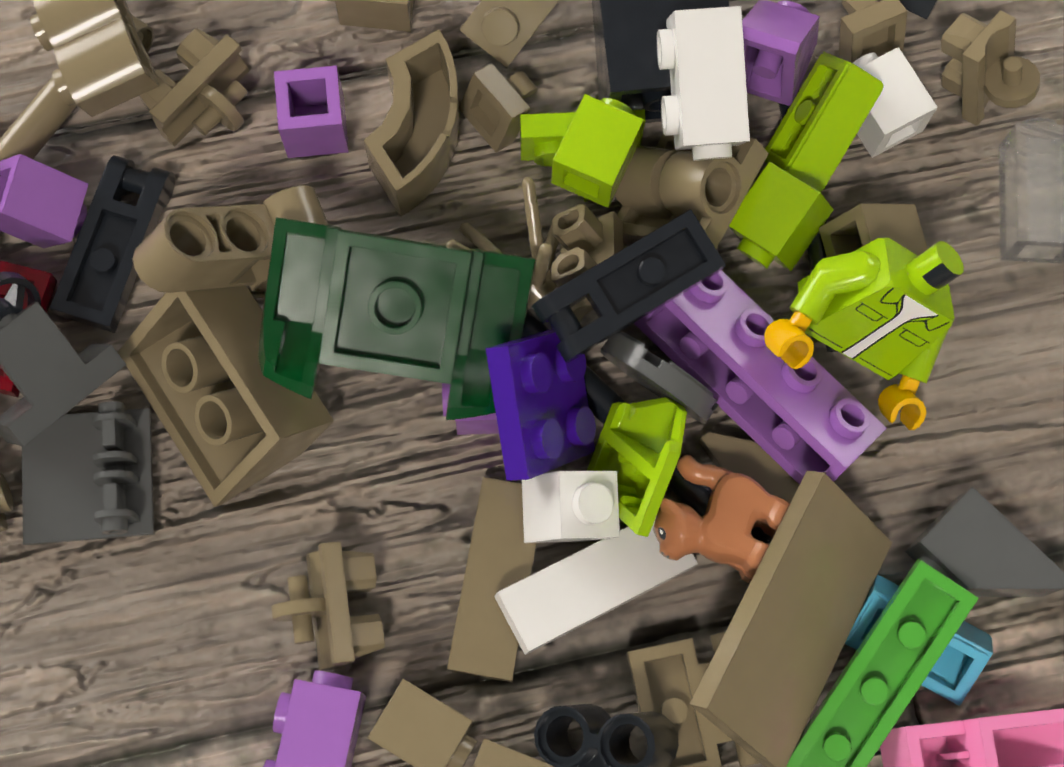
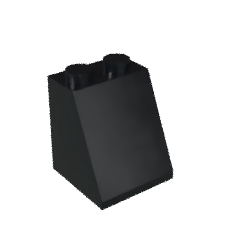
M592 0L599 100L602 98H612L626 104L632 110H645V123L662 122L661 100L662 96L671 95L670 70H660L658 65V29H667L666 20L675 10L729 7V1Z

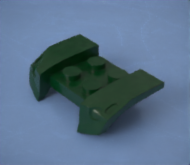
M276 217L259 340L258 357L262 374L271 381L309 399H312L318 381L320 364L450 384L446 420L464 419L496 413L485 348L523 338L536 259L472 248L471 250Z

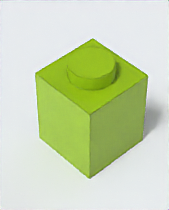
M584 94L552 160L551 183L609 208L639 145L644 119L635 116L630 107L612 98L598 100Z
M769 161L743 199L729 228L741 239L736 249L749 259L766 269L774 260L789 271H792L818 234L819 228L824 225L834 209L821 192Z

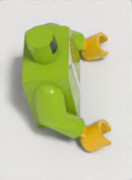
M877 238L853 252L823 258L816 264L810 275L798 282L799 293L789 307L793 312L791 318L778 319L767 326L764 333L765 344L777 357L781 356V359L792 369L803 367L811 359L814 352V343L808 336L810 335L887 380L892 379L897 374H901L902 377L899 384L890 385L880 393L878 406L880 412L890 423L895 421L898 411L901 409L900 421L908 430H915L920 427L926 417V407L915 394L920 382L927 384L945 337L953 324L955 317L949 283L962 275L964 272L963 262L955 249L944 241H938L918 256L890 238Z

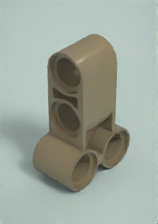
M306 185L281 190L271 195L262 204L180 208L171 211L135 249L133 255L134 269L146 285L159 292L173 293L247 286L254 298H264L276 217L323 225L329 224L315 189Z

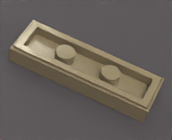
M487 477L482 479L448 660V671L512 682L519 643L494 596L498 591L530 576L532 573L537 543H524L521 483Z

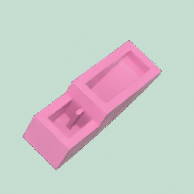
M1064 708L893 728L880 746L883 767H1064Z

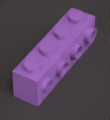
M723 271L718 272L634 323L677 366L714 394L713 398L718 400L716 402L719 404L718 406L799 485L807 470L825 472L834 482L887 429L813 357L803 367L792 369L781 359V356L777 357L765 344L764 333L767 326L774 320Z

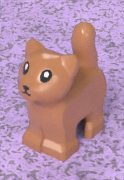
M691 455L682 456L677 462V469L680 474L692 484L710 487L712 492L704 516H700L688 505L663 498L653 526L654 534L659 542L660 554L670 560L677 561L685 555L700 553L710 561L733 567L739 571L741 579L750 584L769 544L753 538L751 530L760 527L765 534L773 538L790 503L778 496L770 495L757 481L747 475L733 473L730 470L711 464H701Z

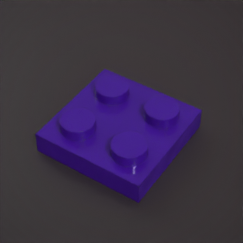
M553 329L485 348L507 481L532 479L589 455L595 450L596 422L587 399L584 379L586 371L585 354L566 363L556 347L561 341Z

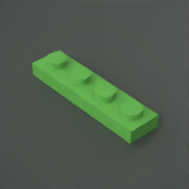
M917 559L803 730L786 767H867L979 598L922 560Z

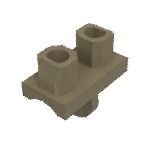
M1001 10L988 25L962 13L941 38V52L953 57L942 73V87L962 98V118L976 126L984 119V108L989 100L995 105L1004 108H1018L1031 102L1036 97L1040 88V73L1036 65L1028 59L1014 56L1016 18Z
M195 28L179 44L176 51L179 60L190 71L176 84L160 69H157L155 74L159 87L139 95L141 101L149 110L161 136L174 147L194 127L206 136L219 122L235 132L244 124V119L235 106L248 94L239 81L249 72V69L239 55L242 51L241 46L227 34L218 41L200 29Z
M579 204L557 214L552 219V234L561 243L560 255L552 263L551 280L559 288L624 249L623 221L614 211L596 218L585 204ZM587 298L571 307L579 322L586 314L594 310Z
M341 541L321 543L318 545V551L306 555L311 598L309 597L307 576H292L287 578L290 601L281 602L271 607L273 621H292L295 644L314 642L313 618L319 671L340 669L354 662L356 658L374 653L385 646L383 624L379 614L350 617L348 607V593L370 592L376 588L377 575L373 553L342 551Z

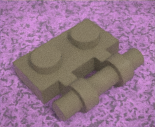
M725 632L710 636L714 654ZM693 638L628 651L626 655L639 712L654 711L663 714L673 723L678 733V751L675 759L668 767H722L717 744L733 740L690 705L710 662L698 664ZM644 734L646 747L648 749L647 738ZM734 742L740 767L760 763Z

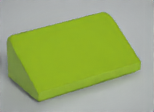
M823 51L765 148L769 154L764 162L767 164L769 161L821 192L884 87L882 81L853 63Z

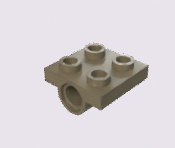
M664 133L655 148L638 146L615 193L616 199L622 204L617 215L623 221L624 245L630 246L691 209L717 249L769 153L757 139L750 138L749 142L739 146H732V158L693 161L692 149L675 150L674 135L665 136Z

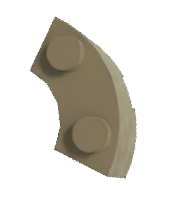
M440 29L386 59L393 103L382 125L364 139L369 168L401 217L419 205L438 185L452 160L457 145L460 113L456 68L447 41Z

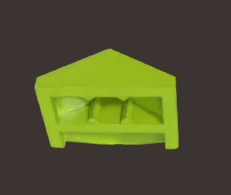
M667 397L636 403H613L587 468V471H617L619 518L636 535L645 537L649 536L681 454L687 411L684 406Z

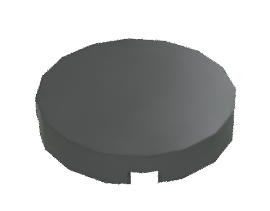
M620 331L607 339L600 351L610 362L658 397H667L684 406L688 416L706 424L719 405L716 403L718 400L713 398L714 394L673 362L667 363L658 356L648 352L644 343Z

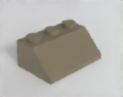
M247 286L173 293L166 292L118 351V354L127 364L128 370L214 507L226 503L300 456L334 422L315 391L313 392L312 399H309L263 376L258 357L263 311Z

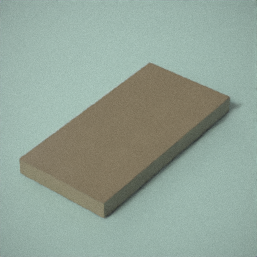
M806 471L690 702L693 708L765 767L787 766L892 545V542L825 472Z

